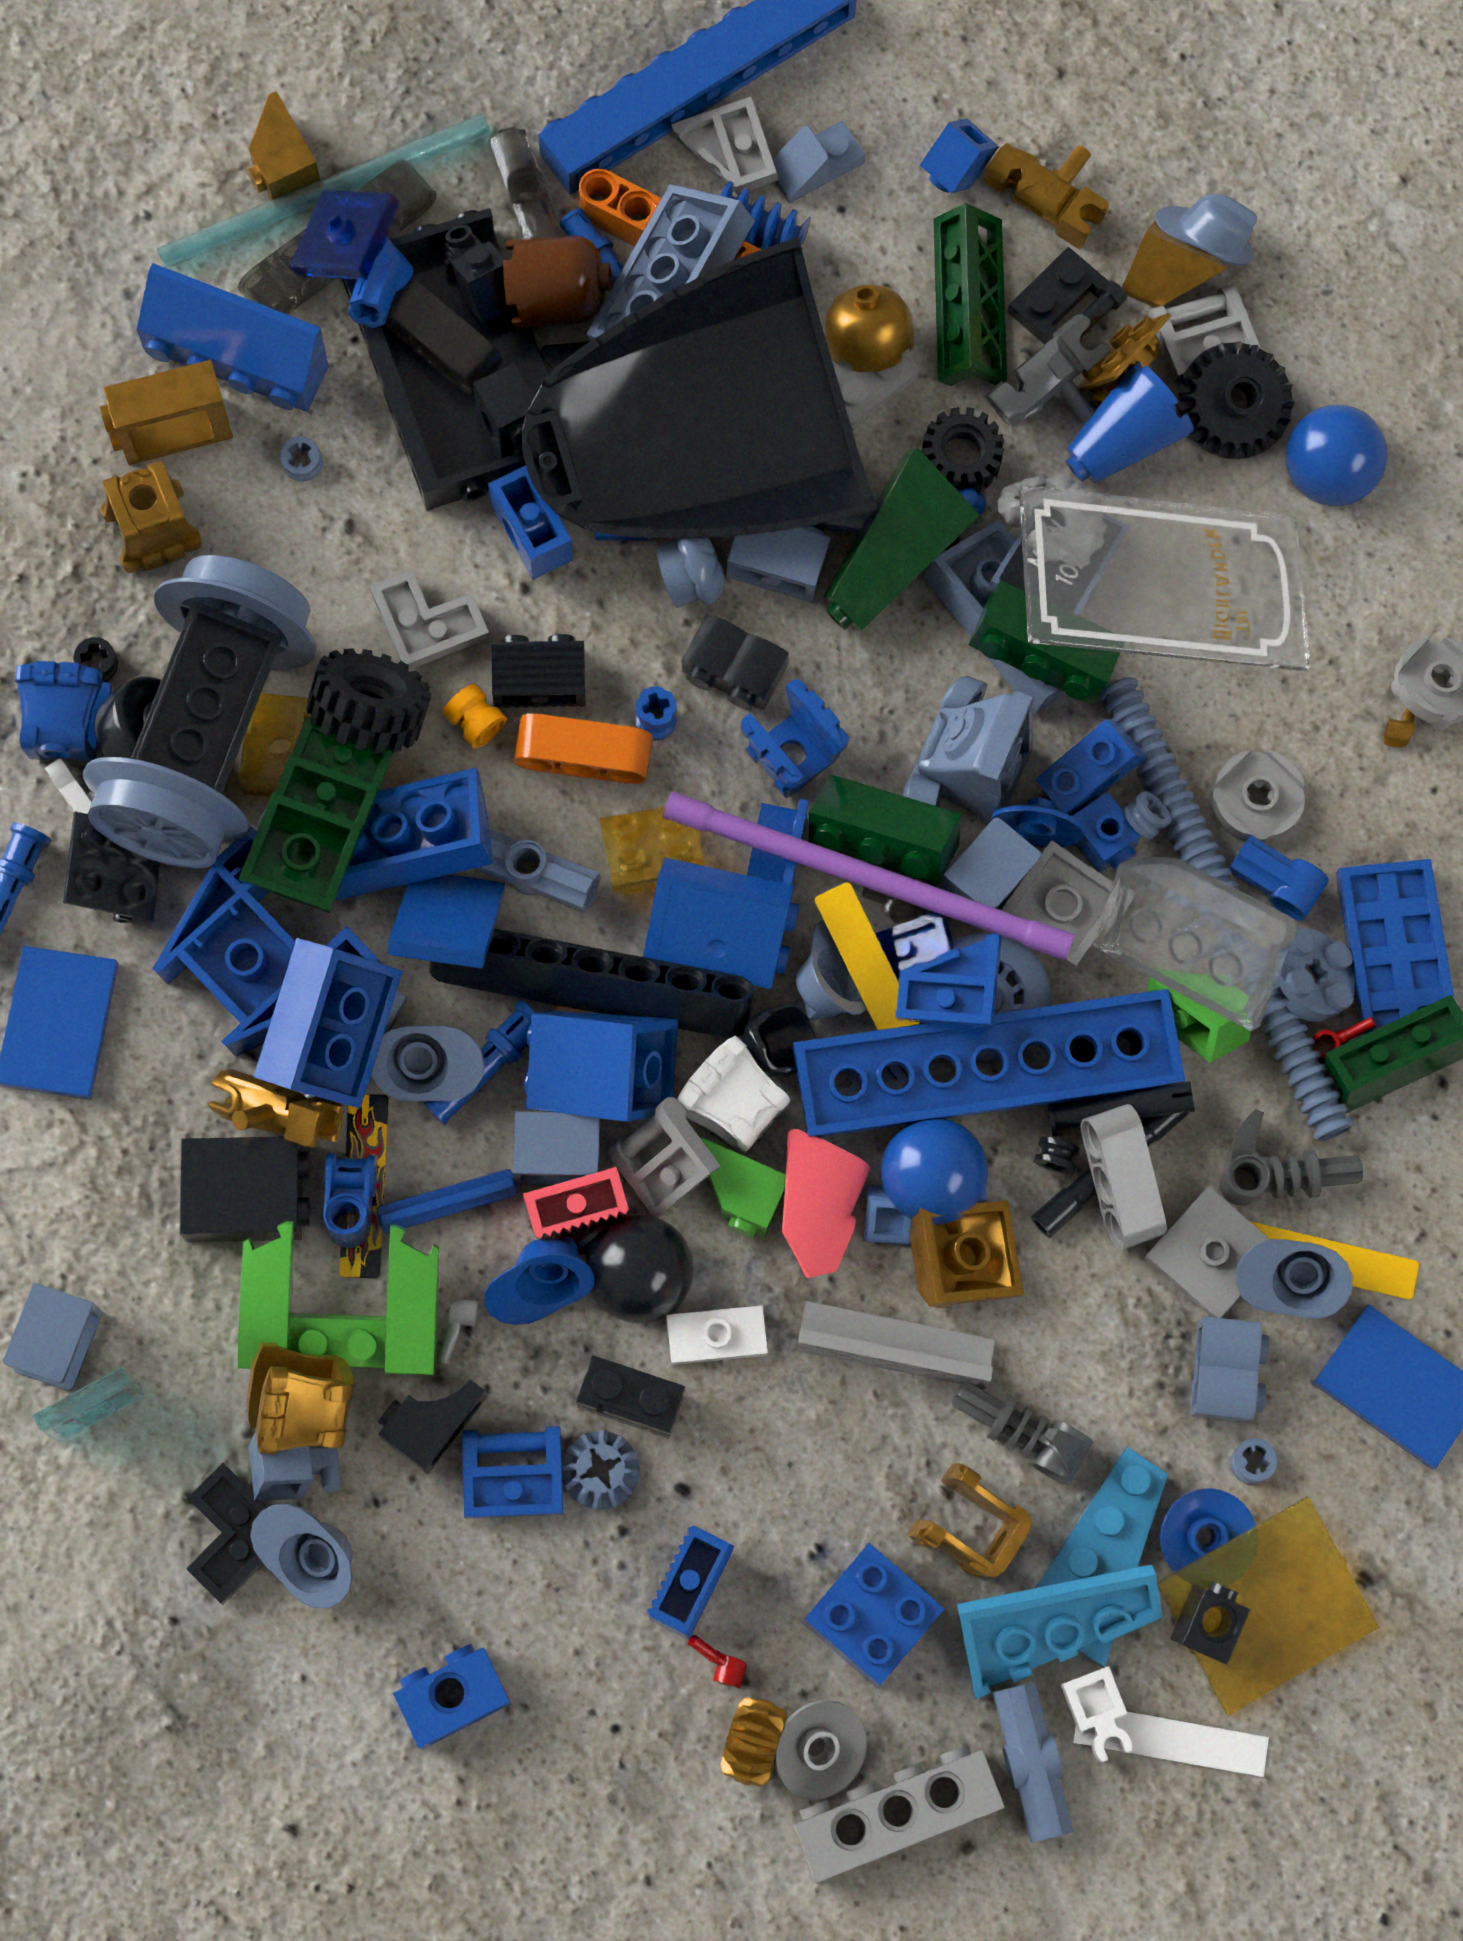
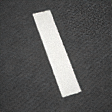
M1127 1712L1126 1715L1114 1719L1117 1727L1126 1731L1131 1738L1132 1751L1128 1753L1264 1777L1269 1737ZM1076 1726L1073 1743L1092 1746L1095 1737L1093 1728L1079 1732ZM1109 1737L1105 1741V1749L1123 1752L1121 1744L1116 1738Z

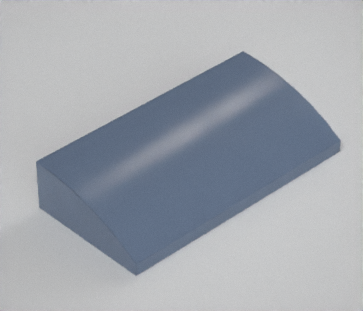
M669 184L613 285V289L608 294L586 335L589 339L592 340L620 322L624 317L640 310L670 290L677 289L704 273L733 261L755 222L741 201Z
M1000 520L995 521L941 553L928 565L922 576L970 637H972L983 608L992 594L988 590L989 584L1016 540ZM988 658L1014 691L1016 690L1033 697L1034 715L1066 694L1064 691L1041 680H1035L1026 676L1023 671L1000 660Z

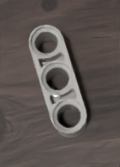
M1126 1104L1083 1119L1081 1122L1082 1137L1104 1225L1114 1247L1118 1250H1123L1165 1235L1167 1229L1166 1218L1144 1129L1136 1110L1130 1104Z

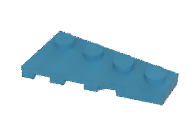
M1126 1447L1035 1588L1137 1568L1168 1474ZM1097 1640L1081 1647L1077 1651L1101 1668H1104L1113 1640L1106 1643Z

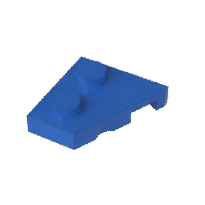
M996 933L984 936L985 939L960 950L957 948L940 954L935 960L927 963L920 962L900 970L896 1018L899 1021L993 1028L1002 944L1001 935Z

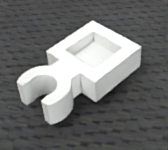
M61 758L45 767L49 777L72 811L88 814L95 794L92 791L85 794Z
M1109 1666L1061 1684L1078 1731L1082 1732L1090 1728L1094 1730L1095 1737L1092 1742V1750L1100 1763L1108 1760L1104 1750V1743L1109 1737H1114L1120 1742L1124 1753L1132 1751L1130 1736L1126 1731L1118 1728L1114 1720L1126 1715L1127 1711Z

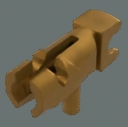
M1005 143L990 162L985 172L987 175L983 179L984 183L1000 193H1003L1006 188L1015 187L1014 203L1022 205L1057 228L1055 234L1078 249L1084 248L1091 230L1090 226L1082 219L1099 225L1103 222L1109 209L1107 200L1086 186L1079 190L1071 185L1072 181L1091 157L1089 150L1081 145H1077L1060 170L1054 168L1050 171L1040 164L1036 156Z
M234 1069L220 1071L211 1083L212 1086L229 1093L231 1097H228L223 1104L211 1101L208 1103L209 1108L222 1118L232 1121L233 1126L238 1130L257 1128L279 1135L285 1134L284 1139L312 1148L317 1147L318 1138L331 1142H337L339 1139L344 1117V1109L341 1103L317 1096L307 1099L302 1093L254 1078L252 1075Z

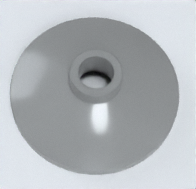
M820 1700L799 1708L784 1723V1729L774 1760L776 1773L783 1785L795 1795L811 1800L825 1799L844 1790L858 1775L865 1759L867 1738L864 1726L855 1712L836 1701ZM818 1738L816 1747L808 1751L811 1743Z

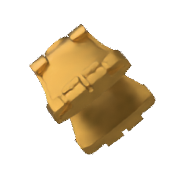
M163 460L147 464L146 469L131 471L120 478L116 475L102 481L106 502L102 504L101 511L106 523L116 520L118 522L123 537V549L119 558L126 572L133 573L144 567L146 571L164 566L163 560L167 559L169 564L185 558L186 552H192L201 548L202 539L200 532L186 520L178 498L184 495L181 484L177 479H172L169 476Z
M260 1343L255 1359L252 1360L249 1376L250 1383H248L246 1398L250 1429H256V1442L259 1453L276 1455L277 1451L306 1446L343 1447L347 1433L346 1421L349 1402L353 1395L355 1382L348 1363L336 1355H308L279 1347L277 1343Z
M962 1463L951 1464L941 1482L1001 1520L1003 1524L983 1556L973 1551L936 1523L928 1520H916L907 1536L924 1548L937 1547L959 1561L957 1565L968 1574L977 1577H997L1005 1571L1025 1540L1031 1527L1030 1514L1018 1504L1013 1508L979 1483L981 1476Z

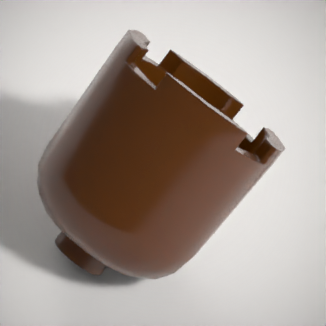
M574 235L513 238L506 241L507 250H512L513 255L512 259L503 260L504 288L507 305H516L519 317H513L512 324L516 330L581 323L592 319L598 314L604 303L605 291L613 289V274L611 264L602 263L600 252L592 241L585 237Z

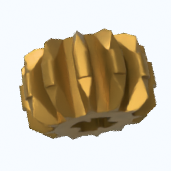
M746 1697L739 1703L722 1753L723 1757L720 1765L724 1775L748 1786L752 1784L763 1787L770 1781L775 1768L774 1760L784 1729V1723L788 1719L785 1709L761 1698L757 1700Z

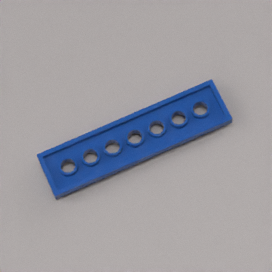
M1169 989L994 1014L993 1028L926 1023L793 1043L806 1133H808V1137L816 1136L818 1138L908 1125L927 1119H950L1171 1086L1186 1082ZM1124 1031L1135 1033L1141 1040L1142 1047L1140 1053L1134 1056L1123 1054L1116 1044L1118 1034ZM1077 1038L1089 1040L1095 1048L1094 1059L1086 1063L1075 1060L1070 1053L1071 1041ZM1029 1045L1043 1047L1049 1058L1047 1066L1042 1069H1032L1027 1066L1023 1060L1024 1048ZM985 1051L998 1055L1002 1062L1001 1072L995 1076L982 1074L976 1066L977 1055ZM937 1058L949 1060L955 1068L954 1079L947 1083L935 1081L929 1073L930 1062ZM889 1065L901 1066L907 1072L908 1084L899 1090L888 1088L883 1083L882 1070ZM848 1071L856 1074L861 1081L860 1092L849 1097L841 1095L834 1085V1079L839 1073Z

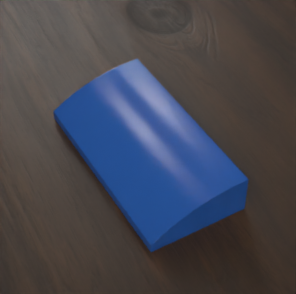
M477 768L380 790L335 901L493 864L486 803Z

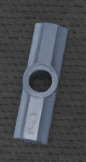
M489 829L493 864L474 869L513 884L514 888L522 894H538L583 913L591 907L601 880L600 873L548 853L535 841H518ZM527 861L539 863L536 871L530 874L517 872L521 864Z
M1035 1682L993 1692L1005 1745L1002 1747L1004 1761L1012 1788L1018 1791L1030 1842L1046 1840L1074 1832L1060 1781L1063 1778V1770L1059 1752L1053 1735L1048 1734Z

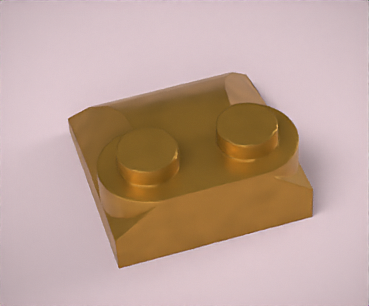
M1008 1200L976 1203L967 1211L959 1214L964 1215V1217L943 1225H933L932 1218L945 1215L934 1214L920 1208L919 1212L912 1219L910 1243L918 1290L929 1307L947 1308L954 1304L1013 1298L1024 1295Z

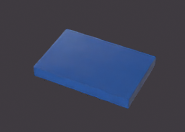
M448 874L408 884L388 940L387 954L390 956L483 968L503 902L505 883Z
M23 946L0 1053L1 1087L88 1100L92 1099L119 966L116 959Z
M1369 1304L1364 1307L1312 1383L1432 1470L1437 1468L1463 1429V1371Z

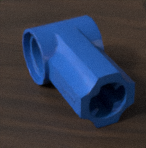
M377 233L363 241L355 252L354 260L361 270L349 302L350 307L348 310V315L357 324H365L371 328L385 325L395 292L408 283L414 269L412 264L385 234Z
M1252 835L1246 840L1229 867L1233 875L1269 896V902L1276 910L1297 921L1305 920L1329 882L1327 875L1315 865L1302 859L1291 860Z

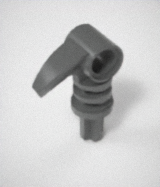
M1255 1109L1242 1123L1231 1142L1227 1153L1225 1170L1220 1177L1219 1185L1225 1199L1232 1204L1240 1206L1251 1204L1263 1192H1271L1273 1198L1278 1199L1282 1197L1284 1190H1287L1290 1197H1297L1299 1190L1303 1189L1309 1198L1320 1196L1321 1187L1362 1182L1363 1165L1360 1158L1356 1155L1318 1159L1315 1150H1304L1300 1161H1297L1293 1154H1287L1284 1162H1280L1276 1155L1269 1157L1259 1155L1255 1146L1264 1112ZM1246 1170L1250 1172L1256 1182L1255 1189H1241L1235 1183L1234 1171Z
M963 1382L953 1397L952 1405L989 1427L990 1429L986 1435L988 1439L994 1442L995 1440L999 1441L1001 1435L1008 1438L1005 1446L1012 1450L1016 1444L1023 1447L1020 1452L1022 1456L1029 1458L1031 1452L1036 1454L1031 1465L1038 1471L1059 1483L1071 1484L1093 1443L1088 1436L1056 1420L1051 1428H1047L1046 1425L1049 1420L1040 1415L1038 1421L1031 1419L1034 1413L1033 1410L1025 1407L1022 1413L1016 1410L1019 1402L1012 1395H1009L1006 1401L1002 1402L969 1382Z

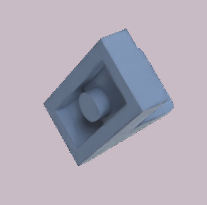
M843 121L814 135L808 125H805L772 159L779 178L776 184L788 202L791 203L864 164L865 153Z

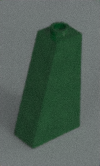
M918 447L909 449L901 457L876 502L878 510L870 512L823 596L830 605L826 610L827 614L843 630L850 626L853 630L862 631L980 516Z

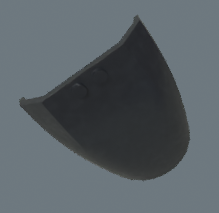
M799 237L770 246L710 270L695 280L677 289L670 290L640 310L624 317L620 322L592 339L557 366L542 382L525 414L522 429V451L533 486L544 502L556 514L583 529L605 535L643 538L735 537L791 530L878 510L850 425L813 297Z

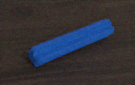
M505 1169L380 1205L377 1208V1216L382 1231L390 1233L391 1225H400L403 1228H408L515 1197L518 1194V1188L511 1169Z

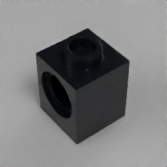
M1211 1581L1208 1590L1193 1584L1170 1640L1228 1665L1250 1609L1236 1603L1239 1593L1213 1581ZM1218 1607L1221 1613V1622L1214 1631L1206 1632L1202 1623L1203 1616L1210 1608Z

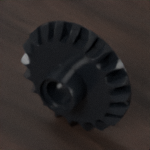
M1241 341L1220 343L1202 352L1185 371L1178 392L1180 417L1187 413L1194 427L1190 437L1209 453L1227 459L1253 457L1273 446L1283 436L1286 427L1291 422V411L1295 403L1292 400L1291 392L1293 384L1288 381L1285 367L1280 366L1274 359V354L1263 351L1258 345L1245 344ZM1232 388H1238L1246 394L1248 402L1246 409L1239 408L1233 403L1231 399Z

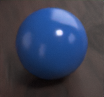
M1339 404L1318 408L1304 416L1292 430L1285 451L1287 472L1295 487L1310 500L1327 506L1349 505L1369 495L1382 479L1388 459L1386 439L1376 421L1358 408Z
M945 1118L927 1119L904 1126L889 1141L881 1161V1181L887 1197L902 1215L912 1220L920 1208L934 1214L945 1215L932 1218L933 1225H943L964 1217V1215L959 1214L979 1203L987 1186L988 1162L979 1140L966 1127Z

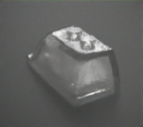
M1150 856L1129 859L1119 864L1092 946L1247 1030L1253 1031L1261 1025L1280 970L1286 962L1298 931L1296 921L1292 917L1176 858Z

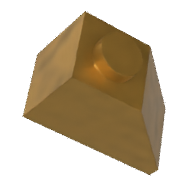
M277 91L269 94L249 146L253 166L247 168V172L258 193L265 191L274 206L321 182L317 162Z

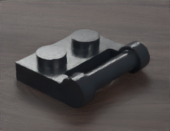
M1068 246L1009 304L1007 313L1045 345L1053 338V333L1057 331L1054 326L1089 292H1092L1097 299L1082 313L1088 317L1090 325L1083 331L1080 339L1111 309L1117 310L1127 300V295L1119 284L1112 280L1108 281Z

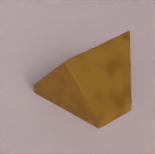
M1154 221L1143 237L1122 288L1126 295L1156 308L1167 304L1227 268L1219 258L1168 235Z

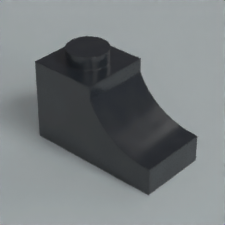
M471 1379L452 1395L436 1401H417L408 1394L402 1403L394 1400L382 1414L378 1423L383 1428L378 1435L384 1442L428 1475L488 1396L486 1391Z

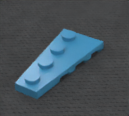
M1153 1565L957 1604L975 1700L990 1694V1687L1010 1678L1015 1683L1033 1675V1668L1059 1658V1661L1063 1662L1079 1655L1077 1650L1092 1642L1100 1640L1106 1643L1163 1618L1157 1577Z

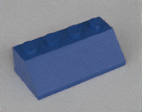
M152 263L148 271L137 325V332L142 347L149 356L161 362L173 360L185 366L211 360L216 377L227 381L228 385L244 394H251L253 391L266 396L274 405L285 410L297 408L308 412L329 368L320 327Z

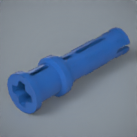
M13 822L10 827V831L13 834L2 858H0V936L23 886H28L35 878V874L32 871L43 847H49L52 841L50 837L42 832Z
M519 999L515 1003L516 1010L497 1029L490 1028L486 1032L485 1040L487 1042L481 1047L484 1059L483 1076L475 1090L462 1099L425 1101L423 1103L426 1109L444 1126L507 1062L509 1064L517 1063L521 1059L520 1052L528 1045L527 1031L531 1024L532 1013H536L524 1001Z

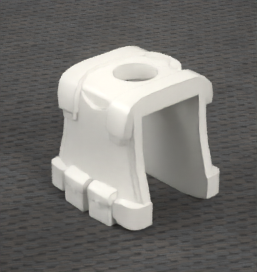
M734 1036L720 1045L691 1076L681 1091L678 1101L684 1105L688 1120L705 1127L726 1142L735 1152L744 1155L774 1122L773 1119L778 1117L788 1106L790 1098L757 1065L746 1048L747 1045L737 1036Z

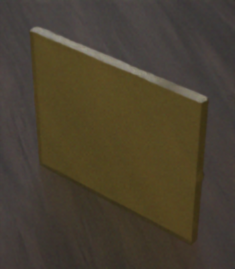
M1307 1496L1157 1582L1158 1588L1176 1622L1193 1584L1207 1590L1211 1581L1239 1593L1236 1603L1250 1609L1228 1665L1188 1648L1189 1652L1195 1655L1227 1715H1231L1379 1628L1347 1568V1560L1341 1557L1310 1497ZM1212 1607L1207 1610L1202 1621L1206 1632L1214 1631L1221 1622V1613L1218 1607Z

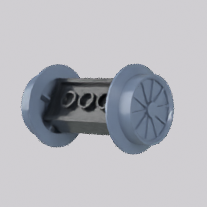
M217 555L199 556L190 560L182 578L167 580L156 589L154 594L156 609L163 619L180 634L131 758H97L87 763L83 771V779L86 785L95 794L88 811V819L96 830L117 845L140 856L182 868L198 869L210 867L216 862L222 844H230L237 839H244L249 829L248 820L233 802L222 795L270 669H296L303 667L313 660L316 652L315 641L310 632L305 628L311 612L310 605L296 587L277 574L258 565L236 558Z

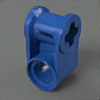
M335 1152L327 1153L324 1176L325 1202L323 1215L329 1236L340 1247H357L363 1244L369 1237L373 1197H375L378 1165L376 1154H368L367 1158L337 1157ZM351 1212L360 1216L358 1223L350 1229H341L335 1226L336 1220L344 1213Z

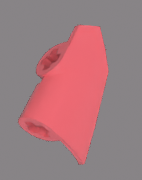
M792 1129L788 1132L782 1233L805 1277L810 1278L837 1272L856 1224V1219L851 1214L871 1168L861 1158L816 1136L808 1137V1133L799 1129Z

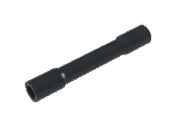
M1189 1111L1140 1119L1147 1146L1149 1147L1152 1143L1162 1139L1189 1114ZM1090 1167L1068 1187L1061 1189L1031 1216L1036 1227L1048 1238H1051L1079 1213L1083 1205L1096 1194Z

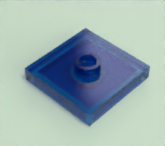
M323 190L289 267L299 276L367 280L400 202L392 193Z

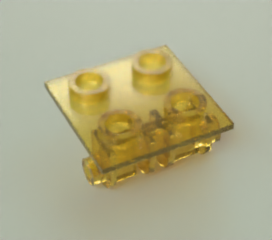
M665 807L599 818L611 873L613 893L623 892V896H628L629 893L646 891L645 883H649L650 890L655 891V881L658 880L665 857L705 866L697 830L663 818Z

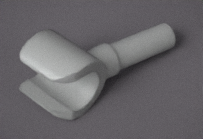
M458 1299L451 1304L447 1334L437 1361L445 1364L449 1363L460 1334L461 1325L476 1327L479 1308L478 1301Z

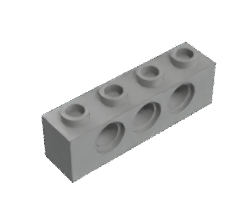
M964 1745L939 1755L943 1765L924 1772L921 1763L893 1773L896 1784L877 1790L873 1781L846 1792L850 1802L833 1809L830 1808L828 1800L800 1810L803 1820L793 1824L814 1882H821L1005 1808L983 1750L970 1753L968 1746ZM938 1778L950 1780L956 1789V1798L947 1808L938 1807L930 1798V1787ZM892 1796L903 1798L910 1808L908 1820L899 1827L890 1825L883 1816V1806ZM848 1814L859 1818L864 1829L862 1838L854 1845L842 1843L836 1835L837 1822L841 1817Z

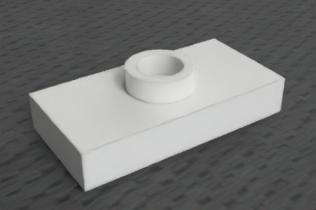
M763 1305L666 1315L671 1365L767 1356L768 1354Z

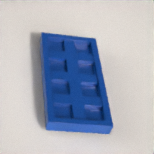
M1431 859L1339 868L1336 872L1347 947L1353 956V962L1350 966L1355 979V997L1359 1022L1372 1017L1377 1026L1361 1035H1366L1449 995H1452L1454 998Z

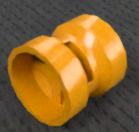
M477 684L468 685L450 699L442 711L443 716L451 725L461 726L463 738L473 749L482 747L492 740L507 722V717L498 707H491L486 703V694Z

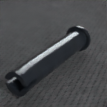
M1189 1081L1171 1086L1048 1104L1052 1135L1056 1137L1058 1136V1131L1081 1128L1083 1119L1126 1104L1133 1106L1140 1119L1188 1111L1195 1112L1191 1083Z

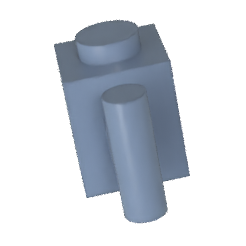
M255 1432L248 1446L254 1501L303 1499L313 1481V1474L321 1475L322 1490L324 1492H335L342 1488L337 1448L323 1446L310 1448L306 1446L277 1451L276 1455L260 1454Z

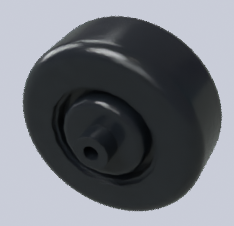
M149 676L131 678L121 684L101 703L96 713L95 733L99 747L105 757L131 758L162 679Z

